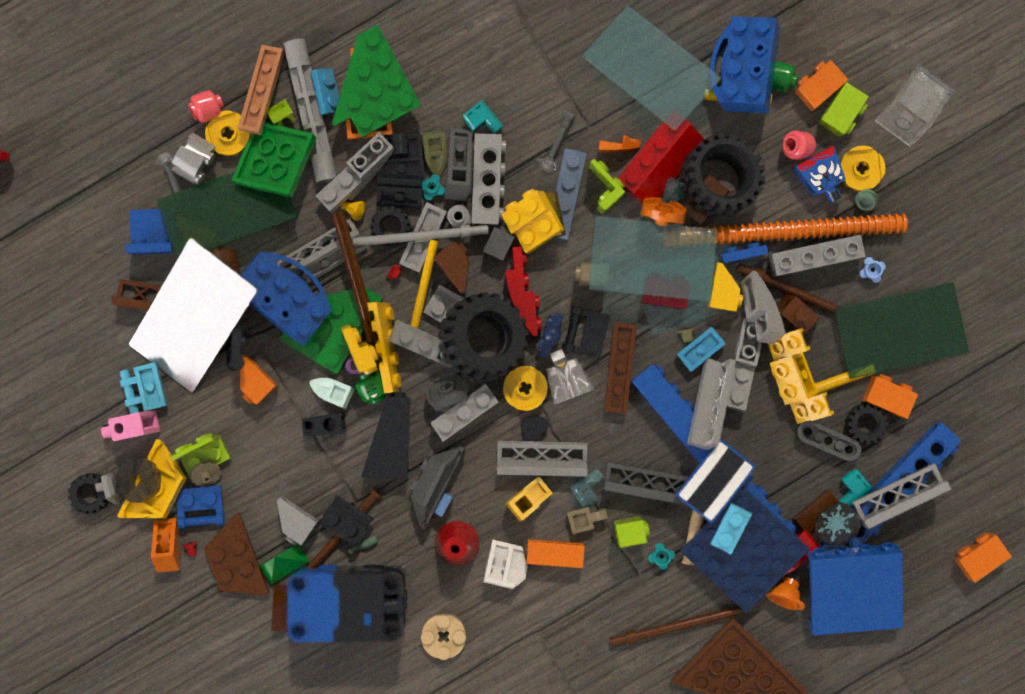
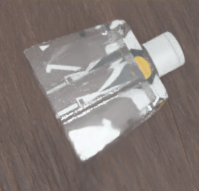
M563 349L550 353L554 367L546 369L554 405L594 390L593 385L576 358L567 361Z

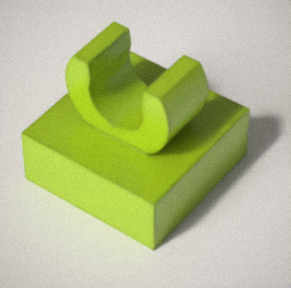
M286 99L269 108L268 115L273 124L277 123L278 126L284 127L282 123L283 118H289L292 123L294 122L293 111Z

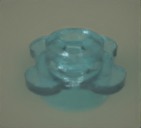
M672 177L669 178L663 194L664 198H671L673 201L678 202L685 195L681 190L684 183L675 181Z

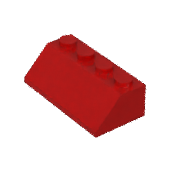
M673 109L618 177L625 186L623 190L641 204H643L645 198H660L682 171L680 169L686 161L687 155L705 139L689 121Z

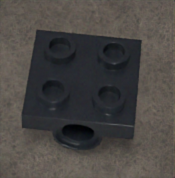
M396 133L385 136L384 138L395 149L379 170V173L423 176V179H425L421 133Z

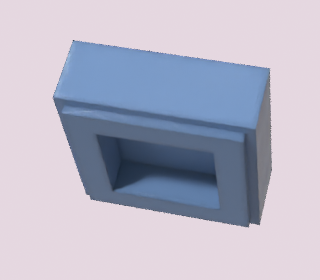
M445 492L434 511L435 514L442 517L454 495Z

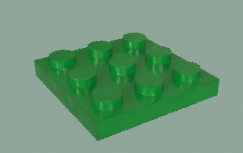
M265 123L261 135L250 134L231 181L236 185L293 198L317 137L313 133Z

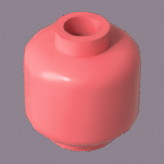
M211 90L193 95L191 103H188L194 120L198 119L201 123L215 119L221 113L220 108L224 107L219 94L214 95Z
M791 131L786 134L782 142L784 154L792 160H807L814 154L816 149L814 137L806 131Z

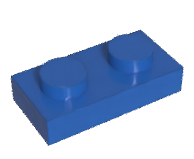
M757 242L746 245L747 249L738 251V247L725 249V254L720 255V261L722 264L764 256L768 254L767 245L760 246V243Z

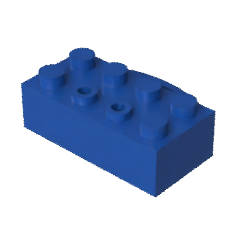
M732 16L731 23L720 35L712 53L710 79L715 96L724 111L769 113L781 29L777 18ZM728 40L721 64L722 86L718 87L715 75L717 60L724 44Z
M260 251L239 275V277L256 289L248 305L299 345L306 344L332 310L328 297L317 278L306 267L289 257ZM277 261H285L301 270L314 283L319 293L317 295L313 294L309 286L298 275L279 266Z

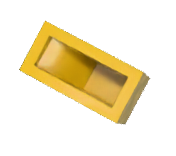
M717 262L715 263L708 307L736 312L737 307L741 308L743 295L740 294L739 286L725 266Z

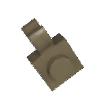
M589 506L567 512L573 534L595 529L593 522L608 518L606 508L590 513Z

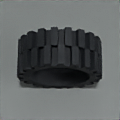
M718 133L714 138L711 135L704 141H701L687 155L686 161L681 166L680 170L684 172L679 176V181L685 182L681 187L682 193L688 192L689 196L686 198V201L689 204L694 201L697 205L693 209L697 212L704 209V216L710 217L715 213V219H721L725 215L727 218L732 217L753 203L763 190L760 186L765 183L766 176L760 175L765 171V165H759L758 163L762 157L760 153L757 155L753 154L752 151L755 147L752 144L748 147L744 145L746 139L743 137L736 141L734 140L735 134L731 133L725 138L724 133ZM718 159L727 162L733 167L738 177V188L734 195L719 196L708 189L702 176L703 166L706 161Z

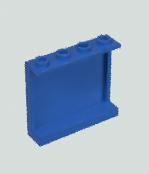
M889 542L877 546L862 544L853 548L839 546L836 549L828 550L816 548L806 553L810 569L811 617H808V626L813 635L903 628L902 552L897 544Z

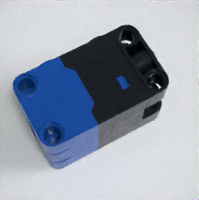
M320 565L317 568L306 566L299 569L288 581V636L294 642H392L399 639L406 625V572L401 566Z

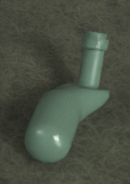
M371 536L361 541L358 547L352 545L348 553L353 554L355 550H365L372 547L378 542L377 537Z

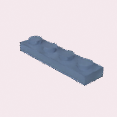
M567 148L564 150L552 205L564 231L553 238L568 241L587 154L585 152Z

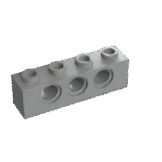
M475 133L472 225L499 226V221H503L501 214L504 213V208L499 206L500 199H504L505 185H500L501 176H505V163H501V154H506V141H502V134ZM494 153L497 157L495 162L486 163L483 159L485 154ZM486 175H492L496 181L493 185L487 186L483 183V178ZM486 197L493 198L495 201L494 206L491 208L483 207V199Z
M861 235L778 252L768 256L773 277L866 257Z

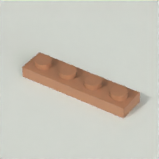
M261 45L238 125L240 131L258 135L262 134L285 54L282 48Z

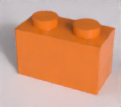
M880 374L879 377L872 376L861 401L876 405L878 408L900 418L908 419L918 396L917 393L912 392L913 387L904 383L896 385L892 383V378Z
M985 532L975 539L976 542L971 546L966 545L957 551L958 555L954 557V560L968 580L976 583L1012 557L996 534Z

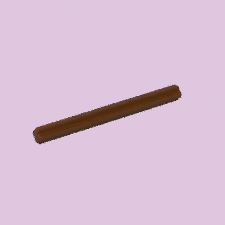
M337 212L332 214L365 335L369 343L377 342L378 335L372 330L371 325L374 317L372 311H369L368 308L369 299L344 212Z

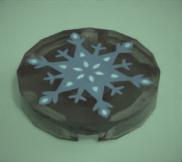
M835 503L827 506L820 512L815 522V531L819 539L826 545L833 547L844 546L851 538H855L860 529L858 514L854 508L845 503Z

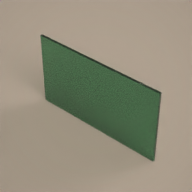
M233 172L157 199V203L178 261L189 240H193L204 250L208 251L298 218L291 198L236 185L231 181L235 173Z
M954 282L834 309L850 379L969 352Z

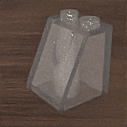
M918 64L907 75L877 116L875 122L911 147L932 127L955 90Z

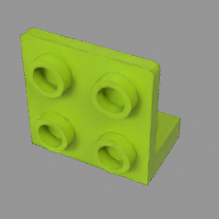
M593 159L590 162L589 169L608 188L598 200L597 210L604 215L623 197L625 193L623 188L625 186L617 177L613 179L608 174L609 169L602 161L597 162Z
M212 433L195 439L196 444L194 445L192 443L185 444L175 449L176 454L171 456L173 461L181 460L189 478L191 469L200 462L210 461L219 465L231 459L220 434L213 436Z

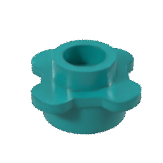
M436 174L427 180H422V189L426 200H432L433 197L443 195L445 192V188L439 182L440 177Z
M658 543L655 546L654 552L648 556V560L651 563H656L661 570H666L671 559H674L675 553L673 550L666 549L662 543Z

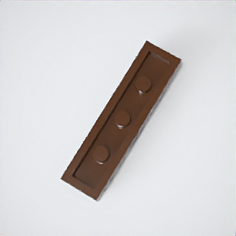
M614 322L605 412L627 414L637 326L635 324Z

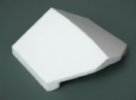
M492 540L483 582L514 589L526 579L528 569L522 546Z

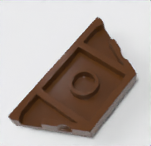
M239 512L204 547L206 556L219 590L267 595L270 593Z

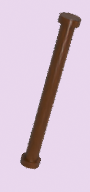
M374 488L370 490L371 494L358 507V509L365 513L377 499L380 500L383 497ZM335 534L307 567L317 568L343 538Z

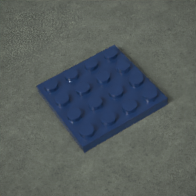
M742 485L714 522L711 524L707 521L680 549V552L740 608L748 613L810 548ZM733 503L751 512L752 515L732 554H729L711 545V541L730 504Z

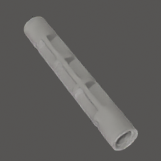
M293 39L285 42L283 45L303 131L313 133L317 137L310 153L316 184L331 182L337 176L324 118L323 115H320L310 73L312 67L305 39Z

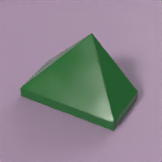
M297 544L260 565V568L270 585L310 561L300 544Z

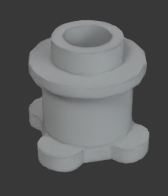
M461 204L453 206L446 214V218L452 225V228H461L460 225H469L472 222L469 211ZM457 213L463 215L461 220L455 219Z

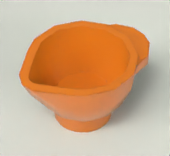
M783 577L781 583L773 586L765 594L773 603L786 609L804 610L806 606L800 601V592L798 590L800 584L788 577Z

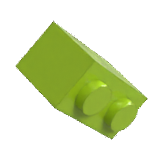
M846 82L841 86L818 124L838 137L843 136L845 133L849 135L856 125L853 121L857 114L861 116L866 110L868 104L865 102L869 96Z
M640 516L613 521L616 540L620 548L647 543L646 537L650 536L648 523L643 521Z

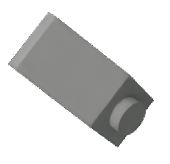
M281 496L277 500L282 532L287 535L286 539L290 543L303 545L319 520L284 496Z

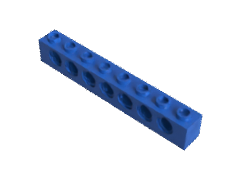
M935 422L866 495L899 480L904 475L907 476L916 472L915 463L919 459L924 463L923 468L935 463L939 470L943 466L942 461L947 456H952L959 449L957 445L961 440L942 422ZM937 443L939 451L933 455L931 453V446ZM932 470L924 474L921 483L926 484L928 481L927 477L931 474ZM908 481V484L902 487L901 493L910 495L914 491L916 484ZM887 492L883 493L880 503L886 505L893 503L896 493L891 492L893 495V499L890 503H885L884 495ZM870 501L860 504L864 516L868 515L869 510L875 506V503ZM853 507L849 513L850 515L854 513V516L844 521H848L849 524H844L846 529L850 528L848 530H851V533H846L845 529H840L842 532L838 534L839 531L837 530L834 535L836 538L832 542L830 537L833 536L831 530L830 534L818 544L819 548L826 550L836 549L837 544L842 540L846 541V547H858L865 544L864 542L870 536H876L884 522L869 529L865 528ZM856 524H860L862 531L859 535L854 536L853 527Z

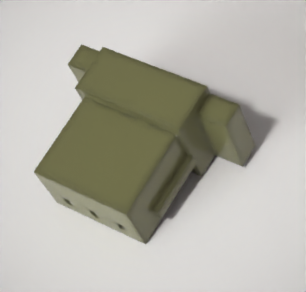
M687 327V329L677 330L678 333H681L683 342L693 341L692 331H694V328Z

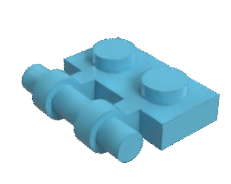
M157 362L134 367L135 377L131 378L129 370L120 371L122 379L120 380V385L124 387L127 399L124 401L126 407H129L130 414L139 412L137 404L142 403L144 411L168 406ZM133 384L138 385L140 393L138 397H135Z

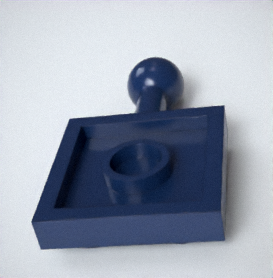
M555 312L554 316H548L543 337L540 338L536 349L540 351L539 356L548 358L553 344L561 339L559 327L564 315Z

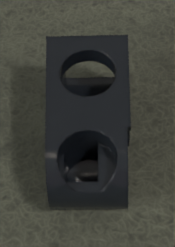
M345 412L302 418L303 436H321L347 432Z

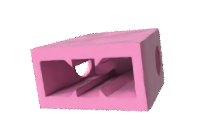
M156 410L111 418L108 420L109 424L102 425L101 427L102 436L105 439L112 437L113 441L160 432Z

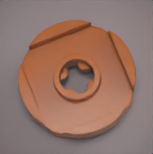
M657 197L644 199L640 215L655 219L654 222L661 226H667L668 222L684 224L687 209L682 204L670 200L669 204L663 203V198Z

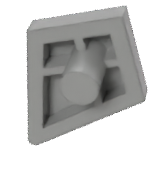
M112 473L102 475V482L95 484L96 491H104L105 499L113 504H119L121 495L115 476Z

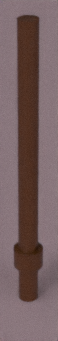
M739 263L736 271L744 275H749L752 271H756L765 284L856 324H860L862 316L771 277L759 268L755 270Z
M739 606L644 630L636 631L634 629L626 631L627 634L611 637L610 643L612 647L625 643L634 644L638 643V640L742 615V610Z

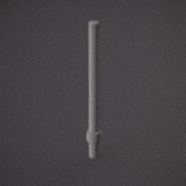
M460 225L461 228L353 238V246L452 237L466 239L474 235L488 234V225L470 227V225Z

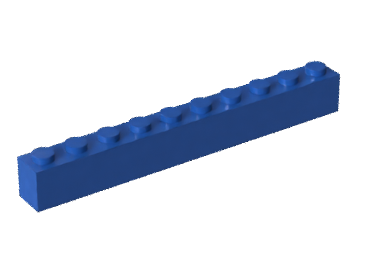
M650 364L630 382L700 463L710 450L707 451L687 444L695 407L688 399L682 400L678 395L681 391L673 382L669 384L664 378L666 373L659 365L655 367L653 364ZM750 474L743 486L794 533L797 530L790 520L784 521L780 516L782 513L781 509L774 502L772 504L768 502L765 498L768 494L760 485L756 487L752 483L753 476Z

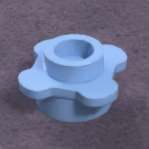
M868 257L864 260L865 265L863 270L860 271V276L872 279L874 283H877L881 280L883 270L886 268L885 263L874 261L873 258Z

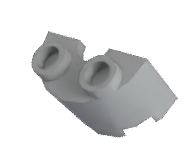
M195 133L190 134L185 147L181 145L172 161L175 167L171 170L191 183L199 185L205 176V173H203L204 166H209L215 157L213 152L216 146Z

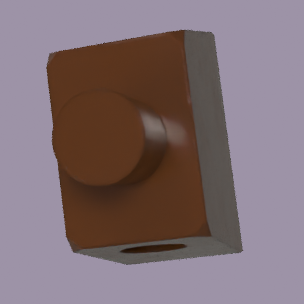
M785 294L776 304L782 321L793 331L803 328L804 331L801 332L803 338L819 321L820 317L796 296Z

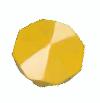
M345 201L340 208L347 211L351 218L358 222L364 215L366 204L363 201L352 203Z

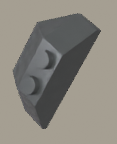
M461 445L432 455L429 460L424 459L419 469L423 473L419 480L415 478L410 487V491L413 492L411 500L421 528H426L466 447Z

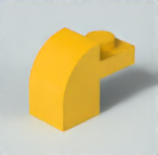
M537 476L505 504L519 521H523L553 493L543 480Z

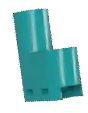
M483 100L463 115L464 122L473 132L484 123L493 134L498 133L504 127Z
M853 469L841 479L843 484L849 489V492L838 501L848 511L853 506V501L865 496L873 488L857 469Z

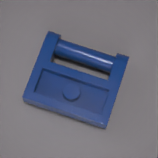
M222 485L181 489L176 498L179 530L187 529V527L225 525ZM216 509V515L187 518L186 511Z

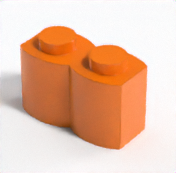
M832 60L828 63L822 61L813 69L815 72L813 76L809 78L806 75L796 84L799 88L795 93L811 111L815 110L848 81V78Z

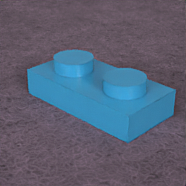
M315 69L310 73L320 115H334L339 101V93L333 69Z
M711 326L676 355L686 368L692 372L726 343Z

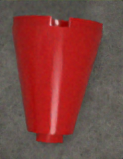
M452 521L442 526L435 538V549L438 556L445 563L454 566L465 565L476 556L479 550V537L475 529L468 523ZM458 545L460 549L456 550L452 546Z

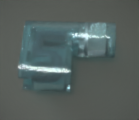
M598 468L588 473L587 477L584 476L569 485L582 508L588 507L599 500L591 488L604 480Z

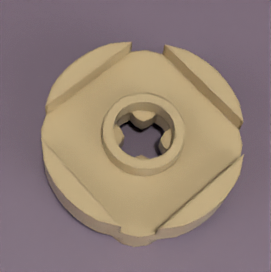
M436 614L429 618L423 626L421 641L427 653L441 660H447L459 654L465 645L466 639L463 623L452 614ZM438 632H449V640L441 642Z

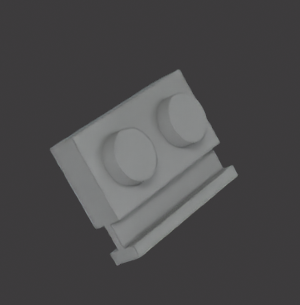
M439 284L423 312L441 322L446 317L447 311L464 298Z

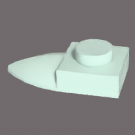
M317 378L309 382L313 391L320 398L343 409L347 408L355 390L330 378Z

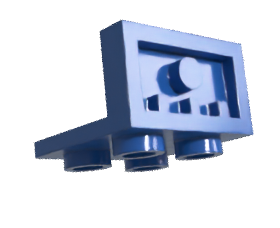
M175 209L131 210V244H125L126 253L130 255L176 254Z

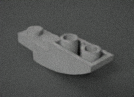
M378 132L346 162L348 166L325 186L316 197L333 213L348 198L351 201L361 192L382 168L395 148Z
M746 318L743 319L732 357L736 362L726 407L740 412H745L747 408L753 375L762 342L757 341L755 323L747 321Z
M396 320L388 341L449 368L453 367L450 362L446 364L443 358L446 357L445 352H440L439 345L442 344V339H438L431 334Z

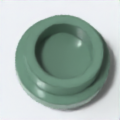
M870 189L861 190L856 194V205L863 211L872 210L878 203V195Z

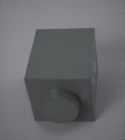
M500 226L498 229L494 227L483 253L504 262L515 236L511 235L508 228Z

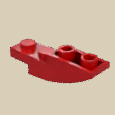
M512 247L514 270H505L509 294L514 307L517 306L521 311L518 313L520 317H525L527 323L524 326L532 336H538V331H542L541 318H536V309H540L539 295L535 296L534 291H525V287H529L528 274L523 272V265H527V255L525 252H522L521 247Z

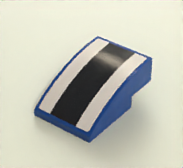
M720 438L719 445L710 449L679 488L676 496L712 524L756 468V465Z

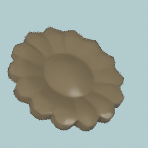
M200 462L191 469L190 478L196 486H211L220 479L221 470L215 462Z

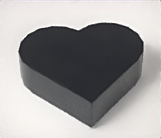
M538 416L522 419L525 440L534 442L540 440L541 434L548 429V422L544 417Z

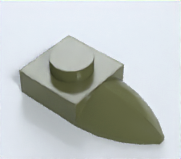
M441 130L422 133L423 156L431 172L440 177L447 161L445 132Z

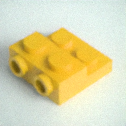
M534 189L525 192L522 195L523 200L520 202L514 201L506 205V211L501 214L511 234H516L525 253H531L564 231L545 192L535 191Z
M349 324L341 327L359 373L363 372L366 375L378 370L375 360H378V356L372 345L368 346L366 342L358 344L361 342V338L356 328H351Z

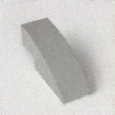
M752 271L741 281L746 319L755 323L758 342L774 344L785 335L783 321L766 284L756 271Z

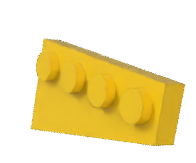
M368 303L369 311H374L375 317L374 321L371 322L372 330L378 335V340L375 344L376 352L383 360V362H380L379 368L384 393L400 392L401 376L397 372L399 355L395 351V344L388 341L393 329L394 310L390 307V303Z

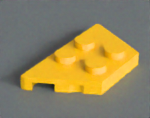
M156 439L117 517L167 518L187 478L177 462L172 460V454L162 440Z

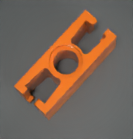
M528 539L526 562L527 564L583 568L585 545L584 543Z

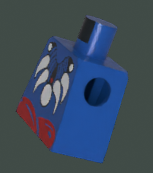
M834 146L827 148L792 169L814 197L824 192L830 203L842 197L836 185L845 180V175Z

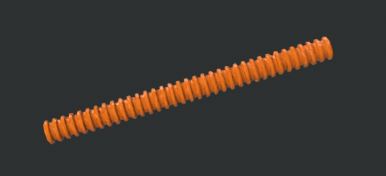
M901 213L900 216L898 214H893V216L891 214L886 216L882 214L879 217L877 215L872 217L867 215L865 218L863 216L858 218L853 216L851 219L849 217L844 219L838 217L837 220L835 218L830 220L824 218L823 221L821 219H817V221L814 219H810V221L804 219L803 222L800 220H796V222L790 220L789 223L786 221H782V223L776 221L775 224L772 222H768V224L762 222L761 225L758 223L744 225L742 223L740 226L737 224H733V226L727 224L726 227L723 225H719V227L713 225L712 228L709 226H705V228L699 226L698 229L695 227L691 229L685 227L683 230L681 227L677 230L671 228V230L664 228L662 239L665 248L669 246L675 248L677 245L681 248L683 245L689 247V245L696 247L697 244L703 246V244L710 246L711 243L713 245H717V243L724 245L725 242L727 244H731V242L738 244L740 241L743 244L745 241H748V243L755 241L757 243L759 240H762V242H766V240L772 242L774 239L776 241H780V239L787 241L788 238L790 240H794V238L801 240L802 237L804 239H808V237L811 239H815V237L821 239L822 236L825 238H829V236L835 238L836 235L839 237H843V235L849 237L850 234L853 236H857V234L863 236L865 233L866 235H871V233L878 235L879 232L881 235L885 234V232L888 234H892V232L898 234L899 231L906 233L908 219L905 213Z

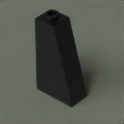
M392 392V397H386L362 471V478H408L411 397H406V393Z

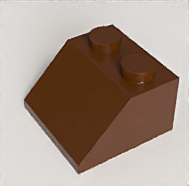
M453 241L433 258L459 292L464 295L467 290L470 265L468 256L470 253L462 242L457 244Z

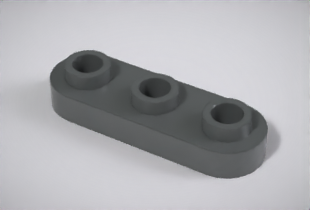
M813 421L799 423L796 428V435L800 441L843 460L853 461L861 454V446L858 441ZM808 427L810 428L811 433L808 436H805L803 431L805 428ZM827 436L831 438V443L828 445L824 443V439ZM850 445L852 450L847 454L845 447Z

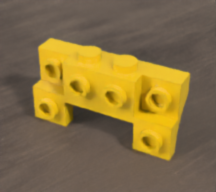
M803 328L787 332L774 344H768L774 359L773 362H770L772 375L776 379L779 394L784 404H790L797 424L834 414L833 410L830 411L825 398L827 392L815 395L818 391L803 353L810 350V346H806L801 333L804 331Z

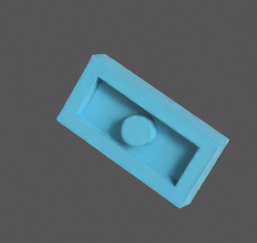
M731 503L711 541V545L732 554L752 513Z

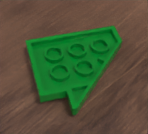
M378 24L357 35L332 121L335 127L351 118L360 136L363 138L421 106Z
M365 287L369 303L382 302L383 297ZM353 289L327 295L332 310L305 345H299L285 333L282 334L279 340L338 374L350 355V350L341 327L349 324L351 328L357 329L360 337L364 332Z

